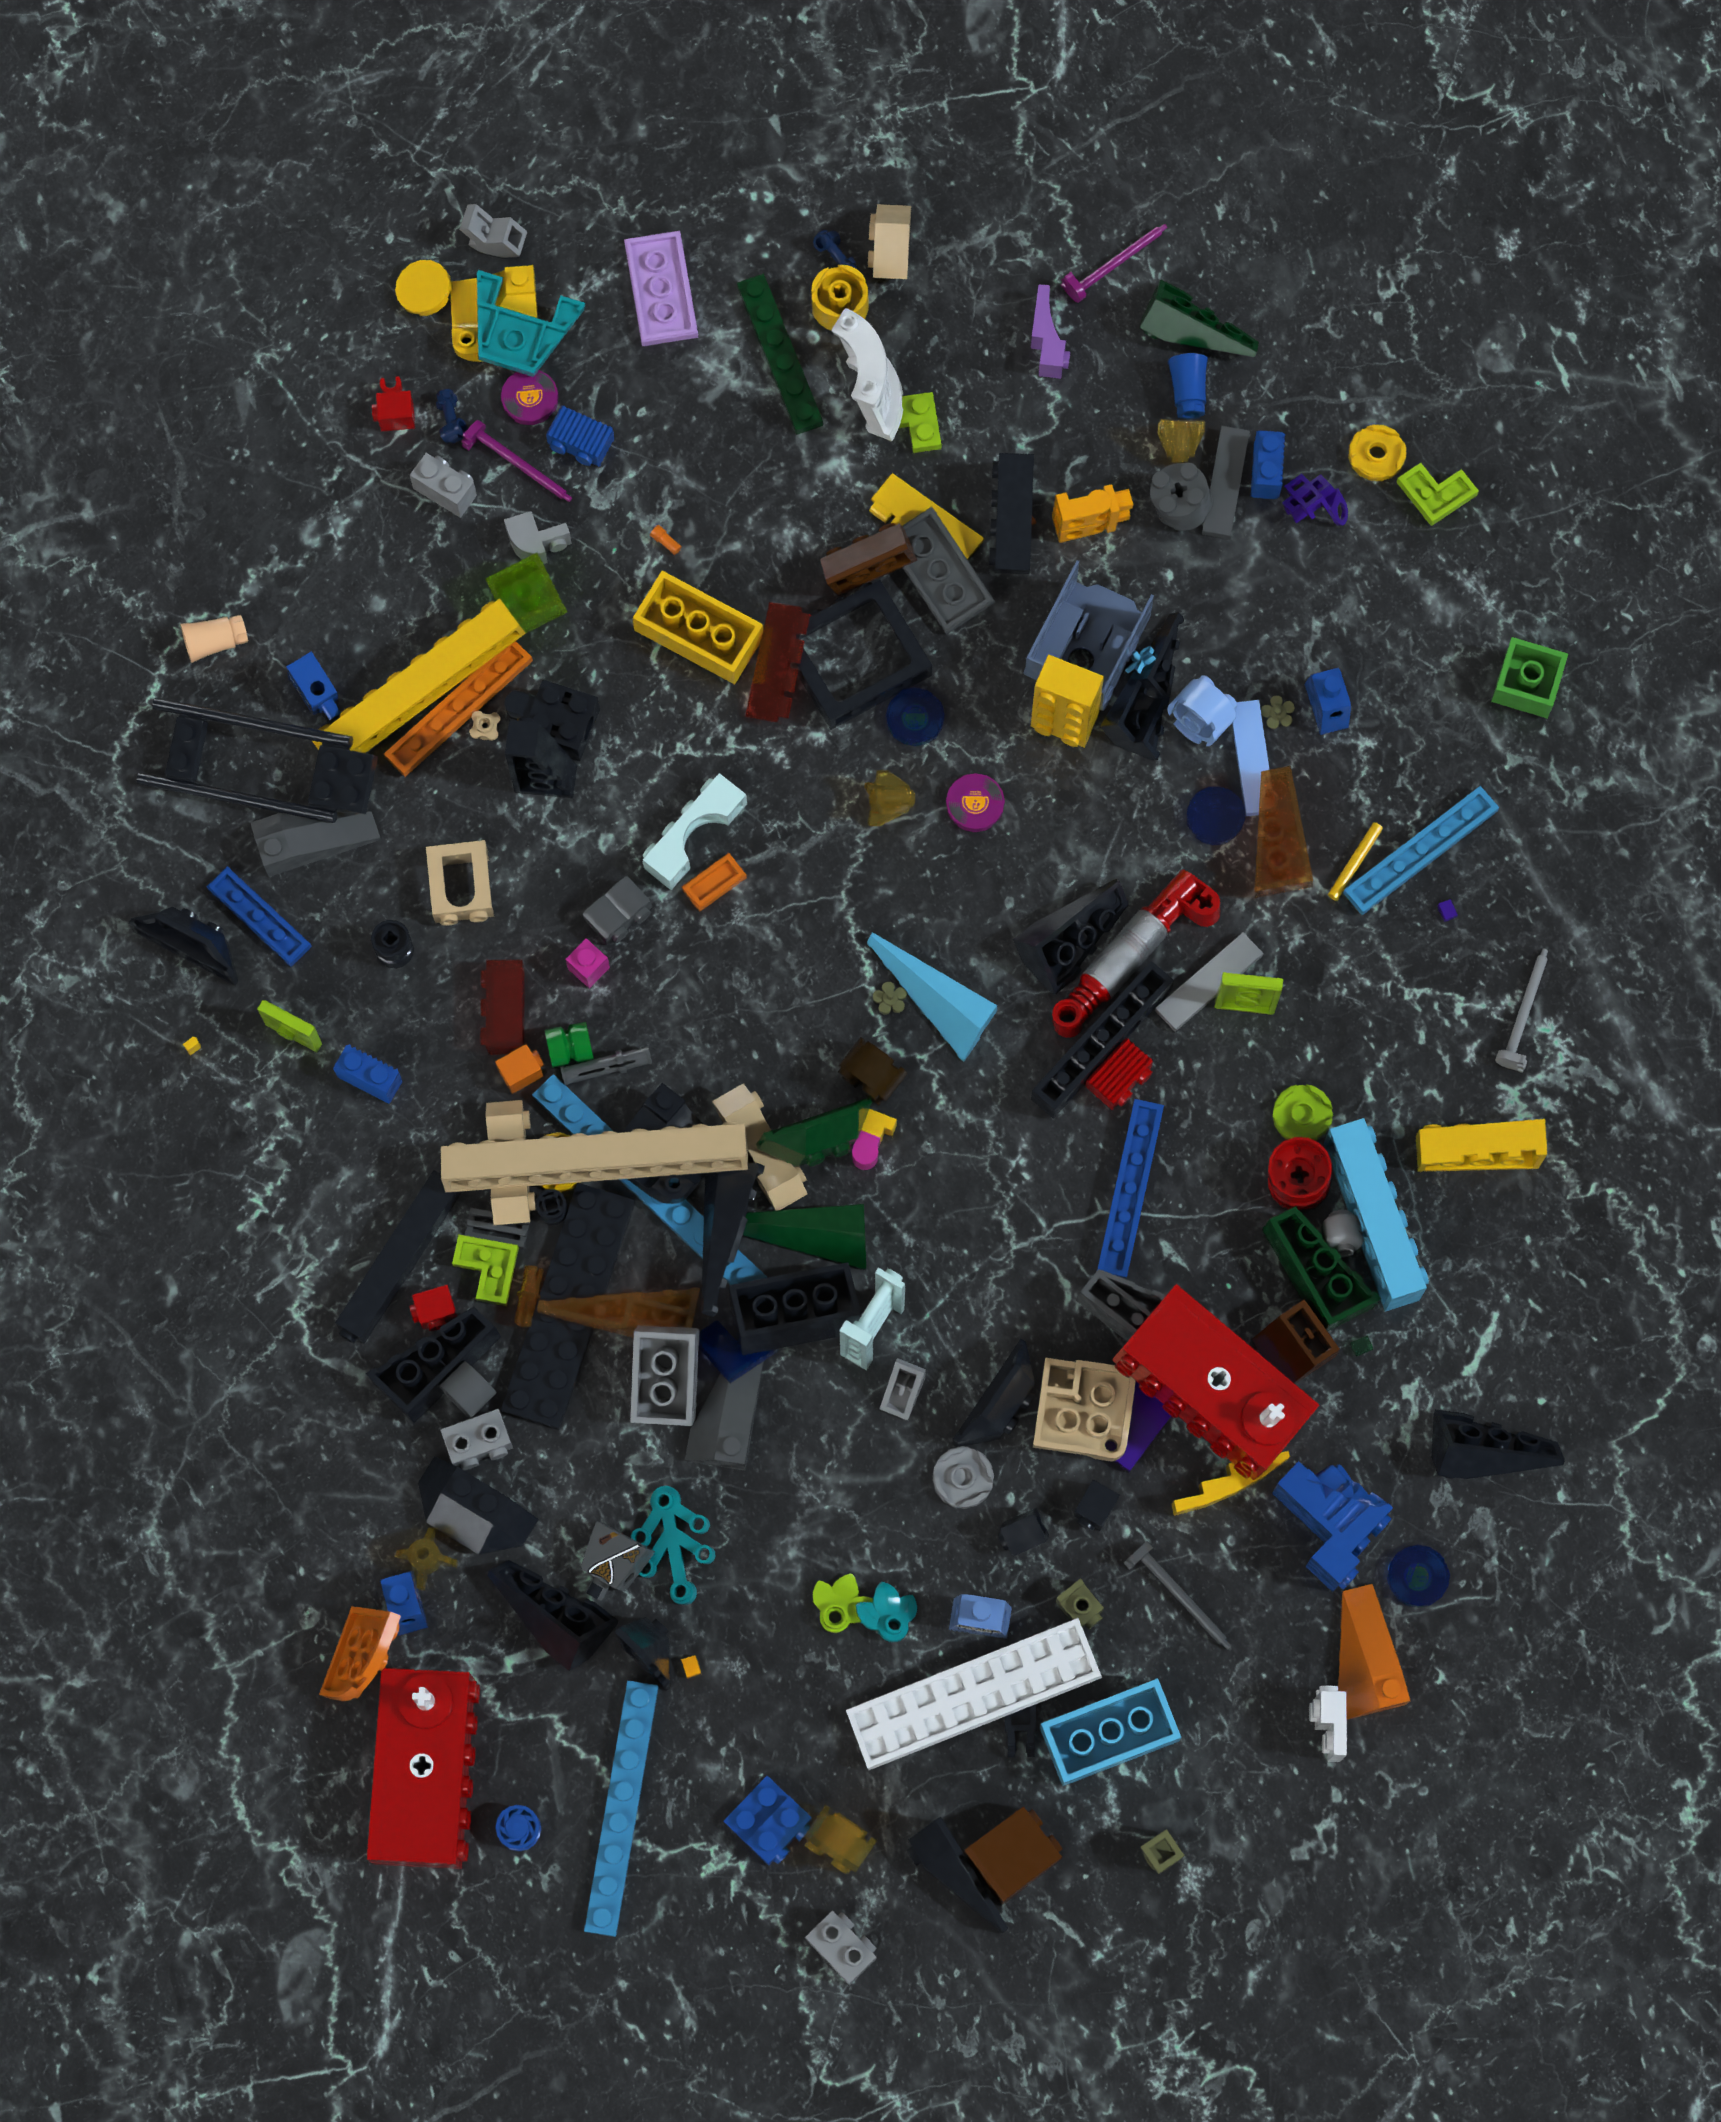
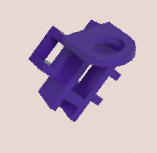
M1301 473L1284 486L1290 497L1282 503L1286 514H1291L1295 523H1298L1307 515L1314 519L1316 516L1313 512L1322 506L1330 514L1336 525L1343 526L1346 524L1348 518L1346 501L1339 489H1334L1321 474L1312 481H1309ZM1302 482L1303 486L1294 491L1293 488ZM1338 505L1341 506L1342 510L1341 518L1338 515Z

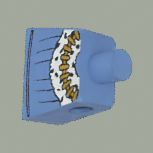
M961 1594L953 1600L949 1630L1007 1639L1012 1608L1004 1600Z

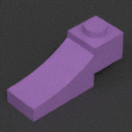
M1039 284L1031 349L1041 350L1039 376L1061 379L1062 369H1068L1070 352L1065 351L1066 340H1060L1052 322L1049 305L1050 286Z

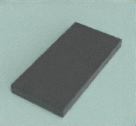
M930 507L902 526L918 560L902 568L946 635L995 603L933 507Z

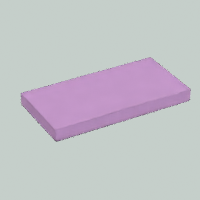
M680 231L624 239L642 346L698 338Z

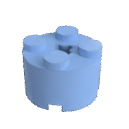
M1202 675L1199 679L1191 680L1168 705L1167 710L1169 716L1172 713L1177 720L1173 724L1185 737L1197 744L1205 741L1207 742L1206 746H1211L1235 720L1236 713L1234 709L1237 707V702L1231 695L1223 694L1215 687L1209 677Z

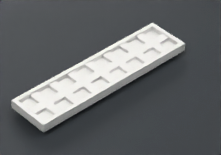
M1079 1618L847 1709L846 1712L868 1770H871L1101 1679L1102 1676Z

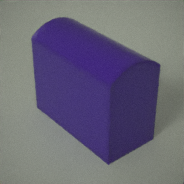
M1451 899L1438 904L1437 907L1444 922L1458 916Z

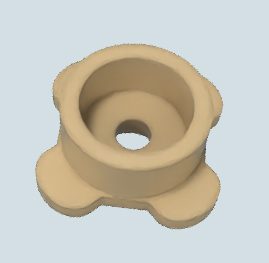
M475 711L472 714L473 727L469 731L470 736L474 739L480 738L482 740L493 741L497 739L499 735L497 724L501 721L499 714L495 712L483 714L481 711ZM484 723L488 724L486 728L482 727Z

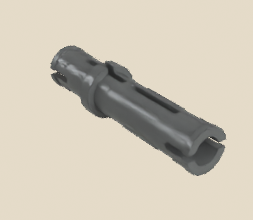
M646 1045L645 1047L625 1052L617 1050L615 1051L616 1054L565 1067L562 1066L561 1073L564 1084L568 1085L619 1071L623 1074L627 1073V1069L652 1064L649 1047Z

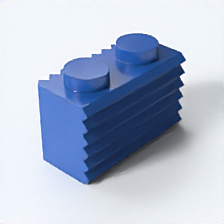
M561 406L546 437L547 443L550 445L549 447L554 452L561 455L567 452L576 456L575 459L585 466L594 464L599 467L614 441V432L611 426Z
M1256 431L1251 497L1278 499L1280 497L1283 484L1285 434L1283 432Z
M350 1044L345 1046L333 1068L339 1079L388 1104L391 1103L402 1084L398 1068L388 1067L387 1063L383 1064L382 1060L378 1061L377 1058H372L371 1055L367 1056L366 1052L362 1053L356 1047L352 1048Z

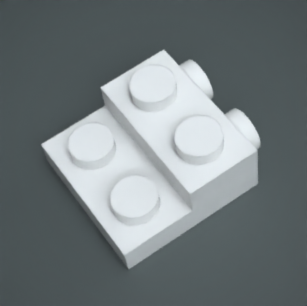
M1319 1686V1690H1316L1315 1699L1309 1705L1310 1722H1315V1730H1327L1322 1735V1753L1328 1754V1762H1340L1347 1755L1346 1692L1338 1691V1686Z

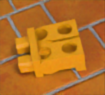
M1111 484L1104 486L1103 490L1090 492L1088 496L1070 500L1067 493L1055 495L1052 520L1059 543L1103 532L1105 529L1107 533L1116 531L1118 522L1130 520L1131 517L1129 509L1133 508V501L1129 489L1114 492L1113 485Z

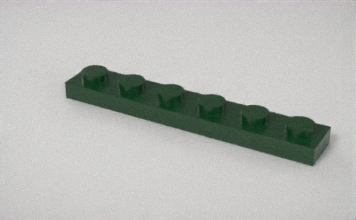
M764 274L737 282L738 291L796 435L823 426L822 417Z

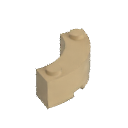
M743 1083L713 1100L712 1102L723 1123H745L748 1163H759L765 1166L763 1174L756 1177V1180L774 1210L779 1211L807 1195L803 1182L807 1181L800 1167H793L792 1164L757 1148L756 1143L763 1133L771 1131L760 1110L764 1105L756 1091L750 1093Z
M522 1100L486 1103L488 1140L506 1142L514 1138L526 1139L525 1129L531 1128L530 1113L523 1110ZM529 1186L491 1189L494 1225L530 1222V1211L536 1210L535 1193L530 1192Z

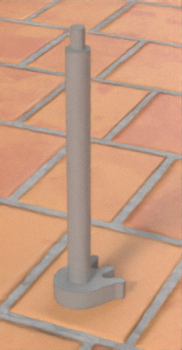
M1542 949L1541 955L1537 957L1506 1050H1499L1495 1059L1499 1065L1523 1073L1526 1067L1527 1056L1518 1054L1516 1051L1548 960L1546 958L1547 949Z

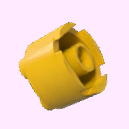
M838 265V267L830 269L829 267L825 268L817 274L812 283L811 299L813 316L820 325L832 331L833 326L846 308L865 319L869 308V292L866 280L860 271L848 265Z

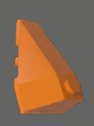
M1373 1584L1342 1591L1338 1691L1346 1692V1720L1408 1704L1410 1697L1403 1672Z

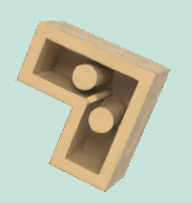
M877 204L876 214H871L869 240H874V251L869 250L868 268H873V278L907 279L911 206Z

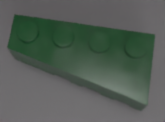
M1296 1207L1269 1219L1263 1227L1262 1231L1302 1300L1305 1299L1327 1332L1373 1309L1381 1300L1375 1291L1372 1292L1364 1284V1279L1356 1271L1353 1272L1341 1259L1342 1256L1335 1248L1332 1249L1321 1238L1322 1234Z

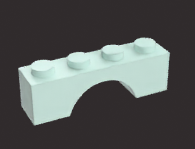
M720 773L714 779L709 778L704 783L698 798L695 801L690 800L681 811L682 816L676 822H670L663 830V837L657 844L652 843L643 854L644 869L670 890L690 870L689 859L684 850L689 835L696 828L707 823L729 825L747 805L746 794Z

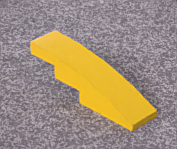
M1289 1451L1281 1452L1269 1468L1255 1480H1252L1250 1477L1248 1479L1242 1477L1234 1469L1235 1464L1229 1463L1226 1466V1477L1203 1481L1199 1484L1200 1495L1174 1500L1171 1504L1174 1516L1205 1508L1236 1495L1262 1480L1286 1462L1290 1457Z

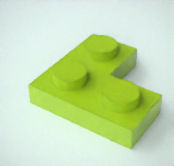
M933 392L902 396L903 414L899 428L909 427L913 453L941 449L942 444Z
M1419 463L1397 479V484L1431 526L1476 497L1479 492L1462 469L1438 484L1423 464Z
M458 1234L452 1264L455 1267L481 1271L476 1300L507 1306L519 1249L518 1245Z

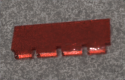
M769 602L745 717L778 723L779 717L789 718L793 698L785 697L784 691L794 693L799 670L790 668V663L800 664L805 643L804 640L796 639V635H806L810 619L809 614L801 613V607Z

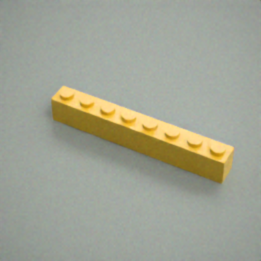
M500 598L497 601H491L484 605L481 613L473 619L469 618L461 622L457 627V631L449 637L444 636L437 640L434 648L426 654H419L413 658L410 666L402 672L397 671L390 675L386 684L379 689H373L366 693L363 701L355 707L346 708L339 715V719L332 724L322 726L318 730L352 736L353 745L350 751L366 753L526 634V632ZM312 741L319 750V746L322 745V743Z

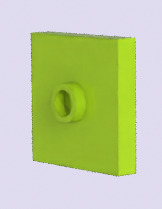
M262 1000L257 1010L266 1026L275 1030L285 1039L294 1040L314 1052H318L322 1042L313 1025L266 1000Z

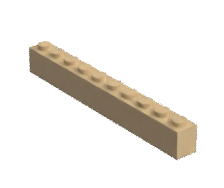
M726 1122L717 1126H707L705 1124H697L691 1128L668 1126L661 1130L651 1131L645 1129H635L625 1133L605 1131L598 1135L577 1133L570 1137L543 1136L540 1139L533 1140L514 1138L506 1142L485 1140L479 1144L452 1143L449 1146H441V1180L445 1193L749 1170L745 1123L738 1124L736 1122Z

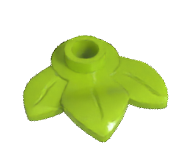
M850 1573L839 1578L832 1587L820 1580L814 1587L813 1602L821 1611L820 1623L828 1632L839 1633L844 1631L849 1623H860L861 1621L856 1612V1604L860 1602H873V1598L858 1597V1585L853 1574ZM831 1613H839L841 1620L838 1623H832L829 1620Z

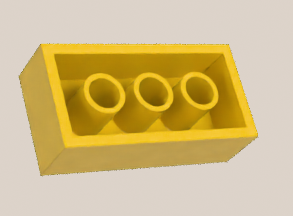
M661 571L632 618L634 631L733 684H736L764 638L762 623L664 571Z
M1048 654L1034 688L1031 727L1041 735L1059 737L1069 746L1077 747L1079 745L1085 748L1098 718L1104 676Z

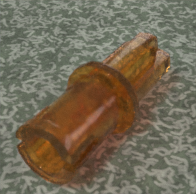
M536 1266L524 1267L521 1290L517 1292L519 1301L514 1321L520 1327H531L536 1302L541 1297L538 1294L544 1270L538 1268V1271H536Z

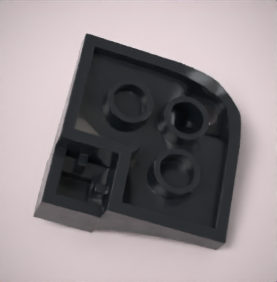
M661 1083L643 1103L639 1112L622 1133L631 1132L635 1129H645L647 1131L661 1130L668 1126L691 1128L694 1125L703 1123L685 1104L686 1101L664 1083ZM709 1173L631 1178L628 1180L659 1202L677 1204L684 1201ZM675 1184L678 1185V1188L675 1189L670 1187Z

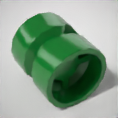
M586 1021L570 1024L568 1030H564L561 1026L545 1030L552 1068L568 1065L571 1059H575L577 1063L594 1059Z

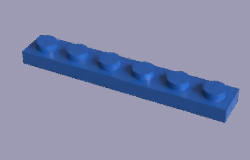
M1134 1099L1098 1269L1127 1279L1164 1108V1105Z

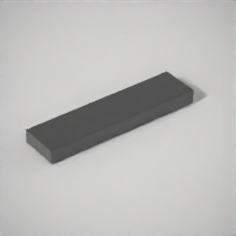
M1221 426L1210 486L1213 506L1205 517L1202 535L1229 540L1231 538L1250 430Z

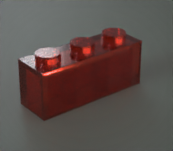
M486 960V970H481V987L486 988V999H481V1017H486V1027H481L480 1032L481 1045H486L488 1055L509 1054L524 1046L525 968L522 960Z

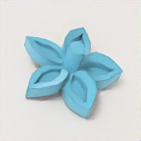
M1148 646L1141 650L1140 654L1136 650L1133 651L1131 659L1134 662L1125 671L1130 673L1135 669L1140 674L1143 667L1151 664L1156 659L1153 656L1154 649Z

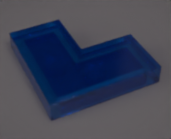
M718 1320L699 1332V1349L729 1383H732L779 1351V1349H773L742 1356L739 1341L735 1340Z

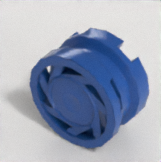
M510 1806L503 1810L497 1818L495 1827L497 1837L510 1850H528L540 1838V1820L533 1810L526 1806Z

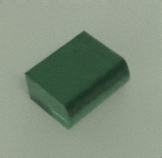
M1368 1335L1350 1343L1356 1357L1373 1350Z

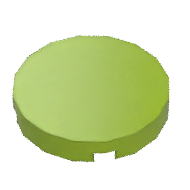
M1294 1085L1281 1092L1275 1101L1272 1117L1275 1128L1285 1139L1306 1137L1317 1141L1325 1136L1330 1128L1333 1112L1331 1101L1323 1091L1312 1085Z

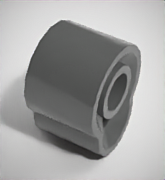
M466 1361L439 1386L453 1404L468 1418H472L496 1394L493 1387Z

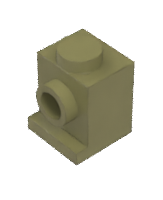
M1081 1578L1056 1598V1604L1069 1620L1072 1621L1079 1618L1082 1628L1086 1626L1089 1630L1103 1619L1100 1613L1103 1612L1104 1607L1085 1586ZM1078 1601H1085L1088 1604V1609L1085 1611L1078 1610L1076 1607Z
M1167 1829L1140 1847L1144 1852L1145 1860L1158 1874L1164 1872L1184 1857V1854Z

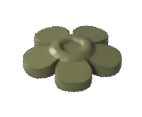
M1273 696L1270 699L1271 706L1264 705L1261 708V715L1268 718L1267 726L1271 729H1277L1279 721L1284 727L1290 726L1293 718L1288 714L1294 712V704L1291 701H1286L1283 704L1282 697Z
M885 982L882 985V991L877 990L873 993V1001L880 1004L878 1010L884 1015L891 1012V1007L896 1013L902 1012L905 1008L902 1000L906 998L907 992L902 987L894 991L895 986L892 982Z

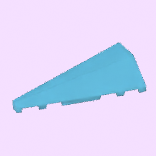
M872 932L867 941L868 946L875 951L885 967L892 972L918 1008L938 1029L943 1039L955 1050L957 1056L962 1061H965L980 1040V1035L996 1014L997 1005Z

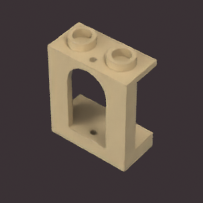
M485 840L426 847L432 915L435 923L449 926L457 924L459 920L470 919L471 922H483L488 917H494L488 870V849ZM472 863L475 896L472 902L466 906H454L446 898L443 866Z

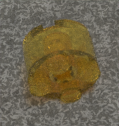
M825 1804L804 1836L808 1840L805 1846L819 1856H823L824 1853L828 1854L833 1858L831 1864L845 1874H849L851 1870L857 1872L878 1840L874 1837H871L869 1841L865 1839L868 1832L839 1812L838 1814L834 1813L833 1816L830 1815L829 1812L832 1808Z

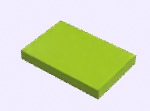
M1223 972L1215 999V1008L1273 1015L1282 992L1283 979Z

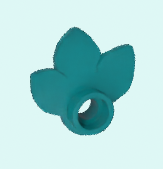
M880 1582L874 1592L873 1602L857 1603L856 1612L861 1623L866 1628L877 1630L880 1636L888 1642H898L908 1633V1623L916 1616L917 1603L913 1595H906L900 1598L898 1591L892 1585ZM896 1622L899 1629H891L888 1623Z

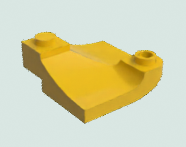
M533 265L505 267V270L493 274L503 277L496 306L538 318ZM477 278L451 281L452 344L454 351L465 360L483 362L478 357ZM465 338L471 339L467 344L462 343V340Z

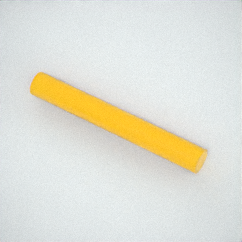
M1372 823L1328 893L1331 899L1338 901L1383 830V827L1378 823Z

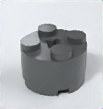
M1193 463L1172 464L1153 475L1150 497L1157 516L1162 523L1173 527L1175 530L1186 531L1198 527L1205 521V517L1212 509L1213 498L1204 474Z

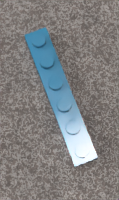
M1479 786L1344 890L1343 894L1361 915L1365 914L1498 812L1499 806Z

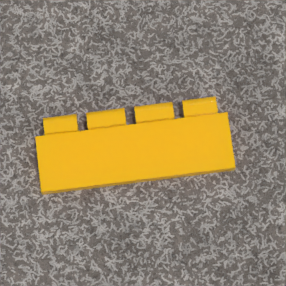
M893 473L871 498L874 504L869 509V512L884 523H887L893 516L895 518L891 523H895V525L900 523L903 526L930 507H933L967 560L984 541L981 535Z

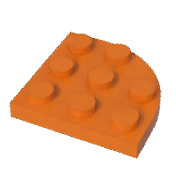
M351 1606L319 1695L339 1701L359 1698L378 1670L382 1671L385 1668L389 1657L387 1652L391 1642L399 1632L401 1616L390 1611Z

